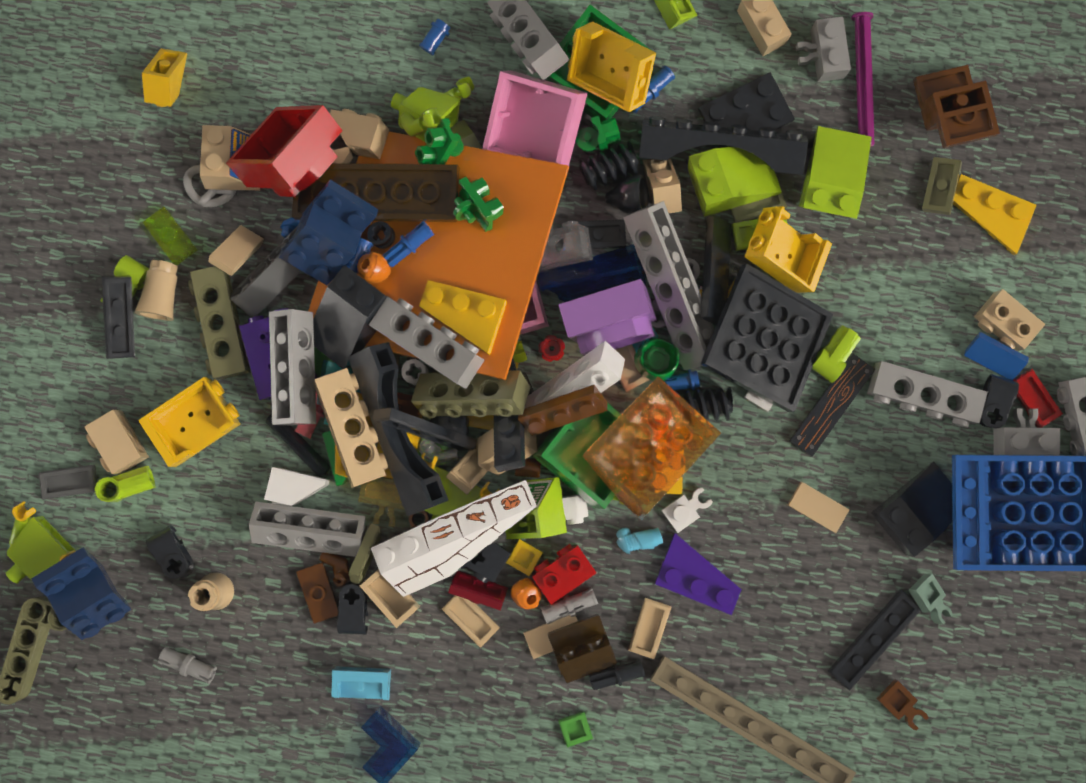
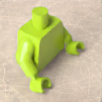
M471 77L461 78L456 82L458 88L454 87L445 93L423 87H418L408 97L395 93L391 100V108L399 111L398 124L400 128L404 129L409 136H416L424 142V134L427 128L437 127L441 119L449 118L451 122L450 128H452L458 122L461 98L469 97L471 91L475 88Z

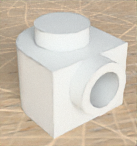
M579 495L562 497L567 524L583 523V518L588 517L587 502Z

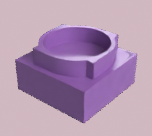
M641 279L559 304L567 336L578 343L582 355L588 354L604 341L616 350L655 336L651 323L657 321L648 289Z

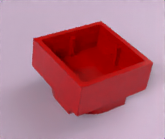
M324 105L276 107L226 164L246 187L272 188L278 196L295 197L300 191L314 183L338 157L330 145L343 130Z

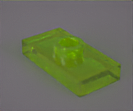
M162 207L142 222L174 265H179L198 251L166 207Z

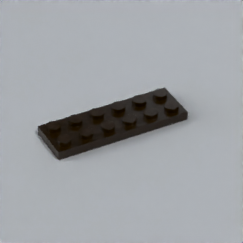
M332 163L314 183L293 197L292 218L300 220L306 208L329 180H332L377 208L378 213L373 221L457 222L453 211L457 207L454 200L458 198L460 167L447 164Z

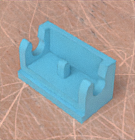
M336 666L332 670V697L389 700L391 669Z

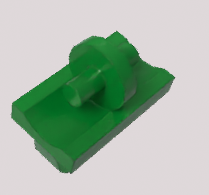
M599 116L591 118L593 128L586 127L581 129L576 137L577 145L586 152L593 151L599 146L600 152L605 154L609 145L621 142L616 119L612 118L600 122Z
M449 118L441 119L435 128H427L424 134V140L427 145L418 146L415 150V156L419 164H446L450 156L456 157L462 153L464 145L461 141V136L457 133L453 134L450 129L451 122Z
M467 177L460 179L459 184L462 189L459 192L460 197L454 200L457 206L453 211L454 217L458 221L466 219L469 223L477 220L485 232L493 229V221L503 215L502 203L496 197L486 203L483 201L482 198L490 193L488 184L483 177L471 182Z

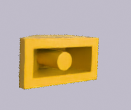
M162 48L158 51L142 72L144 102L152 103L159 107H171L180 93L187 53Z

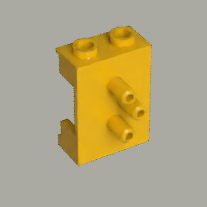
M595 22L577 28L572 39L573 49L568 62L567 81L627 112H631L645 104L656 52Z
M784 206L763 208L753 236L749 241L745 258L796 293L814 292L832 243L828 240H823L816 233L800 234L783 220L789 219L791 215L784 210Z
M207 377L201 378L138 420L168 467L179 466L241 425L237 419L240 416L239 412L231 402L227 404L222 396L225 393L224 389L216 379L212 381V379Z

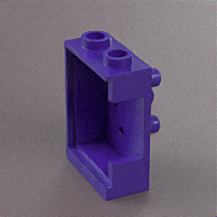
M282 308L275 311L288 310L289 308ZM256 316L248 319V324L239 327L259 400H271L269 317Z

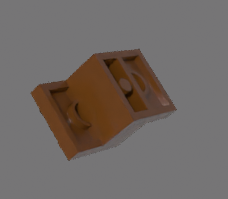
M968 65L917 76L913 79L926 131L938 129L943 149L995 137L1000 134L987 82L985 80L973 83Z

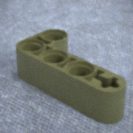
M47 596L28 599L21 607L0 675V702L3 704H13L29 695L49 630L63 631L67 629L60 623ZM37 602L40 603L43 608V613L41 616L38 615L35 610ZM28 630L34 633L33 642L27 637ZM20 656L26 661L25 669L19 665Z

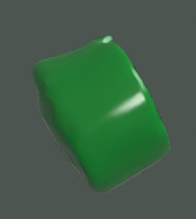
M649 338L639 346L634 355L635 367L647 379L665 381L674 374L678 367L679 350L663 339Z

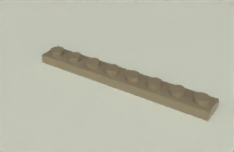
M665 655L650 678L655 684L819 783H851L856 774L853 769Z

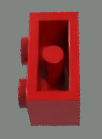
M570 543L556 552L559 556L552 562L546 559L534 567L536 573L532 575V578L550 604H553L596 574L595 569L578 544L574 547Z

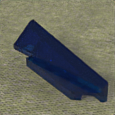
M634 244L538 274L540 290L544 291L547 289L557 294L558 298L564 302L641 279L646 286L645 277H647Z

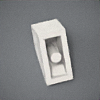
M272 467L264 500L272 501L271 504L297 505L329 485L330 479Z

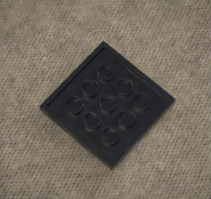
M741 265L700 364L787 412H795L833 314L750 265Z

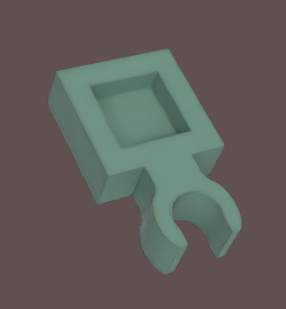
M932 573L924 574L909 589L923 613L930 612L931 619L935 624H945L941 613L944 616H952L951 609L942 602L946 594Z

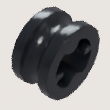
M383 221L373 223L367 233L369 241L380 249L390 247L396 237L393 228ZM381 230L384 232L385 238L382 240L379 238L378 233Z

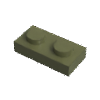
M933 158L922 206L923 212L951 215L962 166L961 160Z

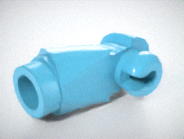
M622 528L616 533L618 538L616 541L617 545L627 554H630V551L654 549V547L663 543L658 528L634 532L633 534H631L629 528Z

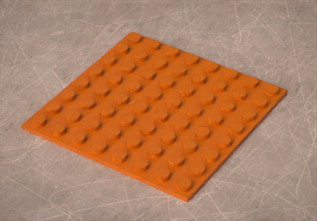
M389 132L380 159L359 155L356 164H419L415 156V150L418 146H425L427 144L416 136ZM464 146L462 153L456 157L450 156L446 164L458 165L460 167L459 180L467 177L471 182L483 177L490 189L489 195L482 198L483 201L486 203L495 197L498 198L503 205V215L493 221V229L487 232L483 230L477 220L473 223H469L466 219L457 220V222H425L435 235L416 249L417 252L415 254L411 252L394 267H390L391 272L387 279L380 283H368L392 300L397 302L400 297L412 305L411 312L418 316L420 312H423L435 320L432 326L438 330L442 326L446 327L457 335L454 340L461 345L464 341H467L478 348L479 351L476 355L485 360L477 371L478 374L506 380L569 166ZM459 184V188H458V197H460V196H459V192H460L461 189H462V187H461L460 184ZM372 221L362 232L360 238L369 241L368 229L373 223L378 221ZM383 221L393 228L396 236L395 241L386 249H380L373 245L370 252H377L383 255L401 240L400 236L407 235L421 222ZM381 230L378 233L379 238L382 240L385 238L384 232ZM428 280L507 301L490 355L419 307ZM320 281L317 282L308 312H313V319L328 285ZM410 320L403 325V331L409 328ZM376 331L366 344V346L370 347L389 342L393 353L417 358L379 331ZM432 334L425 338V346L431 342ZM454 349L447 352L446 361L454 356Z

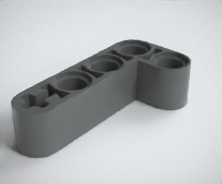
M297 227L231 293L230 300L249 317L252 318L258 315L301 272L298 268L279 258L282 249L295 235Z

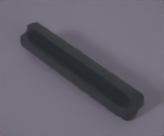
M272 414L267 417L266 423L318 477L324 476L329 471V464L295 432L291 425H272Z

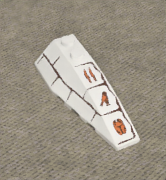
M524 480L372 547L371 551L380 574L404 597L452 576L461 566L478 555L477 553L494 542L498 536L515 525L536 508L537 505L527 481Z

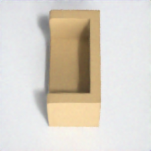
M379 569L360 585L363 591L396 628L420 607L410 594L403 597L380 574Z

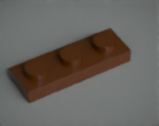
M591 385L525 408L523 415H518V420L534 436L607 411V401L597 387Z

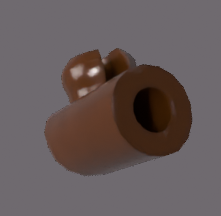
M322 552L319 560L332 566L334 573L333 583L339 587L349 583L350 566L348 560L339 554Z

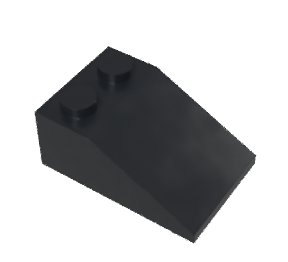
M344 265L326 288L314 316V347L342 369H348L350 367L348 357L363 350L377 330L369 324L387 296Z
M933 461L873 510L871 514L906 556L915 557L934 542L953 522L952 483Z

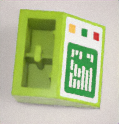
M559 477L526 480L537 507L505 531L506 539L544 538L567 533Z

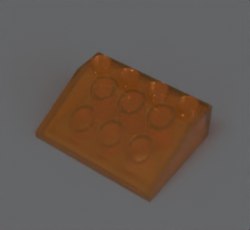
M657 377L583 454V458L616 497L642 521L718 438L721 432L660 377Z

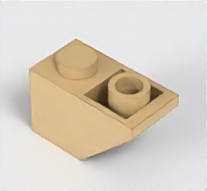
M331 109L330 115L343 130L340 135L345 144L356 155L380 159L389 133V128L383 123L382 118L372 113H367L364 116L349 109H342V111Z
M671 159L643 160L651 205L664 201L668 213L682 211L680 182Z

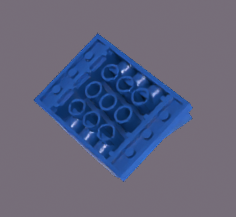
M952 455L954 570L1086 571V456Z

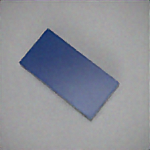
M982 332L978 333L964 352V356L1012 381L1027 365L1029 357Z

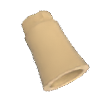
M151 260L141 297L134 311L135 314L151 319L173 321L175 288L178 278L176 276L177 265L162 260Z
M210 573L196 582L189 590L190 605L200 611L223 609L232 601L234 587L226 575ZM207 590L209 591L210 598L206 594Z

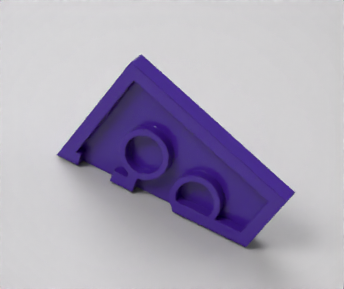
M674 533L654 584L732 615L742 589Z

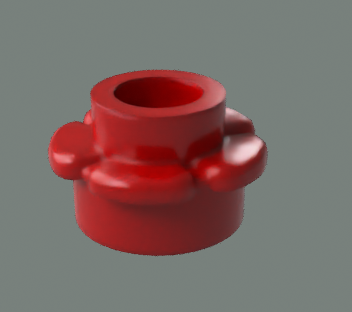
M549 335L545 337L544 341L540 342L539 352L542 353V358L545 361H558L564 356L565 343L562 339ZM551 346H553V347L555 348V350H554V351H550L549 348H550Z

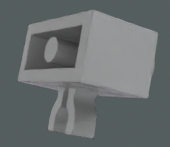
M835 17L816 20L810 30L812 44L809 42H797L795 45L796 51L805 50L806 52H813L809 53L807 57H799L797 60L798 66L806 65L814 60L817 82L844 79L851 70L844 18Z
M1023 408L1013 409V417L1017 423L1016 428H993L994 455L1060 456V428H1036L1035 422L1038 418V409H1028V419H1024L1022 416Z

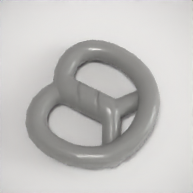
M200 165L189 168L184 174L183 184L186 193L196 204L203 207L221 206L230 201L237 191L208 189L203 196H199L192 186V177L200 173ZM215 194H223L218 198L211 199Z

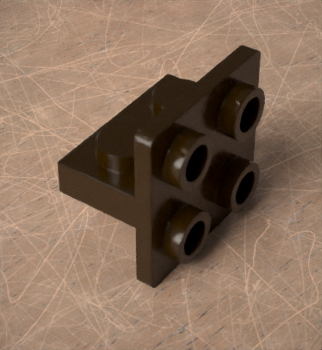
M599 614L592 615L548 633L561 675L564 676L566 683L617 664Z

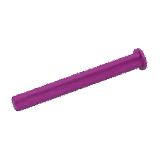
M858 12L851 16L852 20L855 21L858 134L871 136L870 147L875 144L871 19L874 16L872 12Z

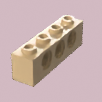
M346 368L314 379V387L351 488L385 476L384 470L388 469L387 461L384 454H378L375 443L378 442V437L374 427H368L365 417L369 416L364 400L359 401L355 390L359 389L355 374H349ZM336 395H347L350 399V405L347 408L338 407L335 404ZM348 420L356 421L359 424L358 434H348L344 429L345 422ZM362 446L368 450L369 458L367 461L360 462L355 458L354 451L356 447Z

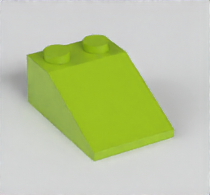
M817 126L799 207L857 219L864 193L872 137Z
M715 148L689 156L688 172L704 217L782 193L774 170L765 161L741 148Z

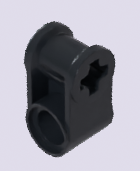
M993 374L988 376L983 387V391L988 393L980 425L994 429L1005 425L1012 404L1018 394V382ZM992 412L995 414V420L987 417V413Z
M169 525L148 538L146 545L167 577L171 579L185 578L193 572L194 562L185 548L183 540H179L175 534L177 531L175 527ZM176 561L182 562V565L179 567L180 571H175L174 569L177 566Z
M351 581L342 588L339 594L337 631L338 634L367 635L368 626H365V619L368 616V595L360 585L351 583ZM352 588L356 594L360 595L355 601L352 600V596L347 595Z

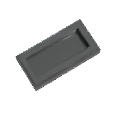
M88 465L39 472L42 500L94 493L97 484L96 466Z

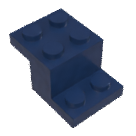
M329 180L303 212L295 235L282 249L279 258L323 284L328 285L341 268L355 255L361 234L376 218L378 209L334 181Z
M84 547L31 578L35 587L47 596L60 623L81 640L95 636L101 628L109 623L119 621L125 616V613L132 610L126 599L117 592L104 566Z

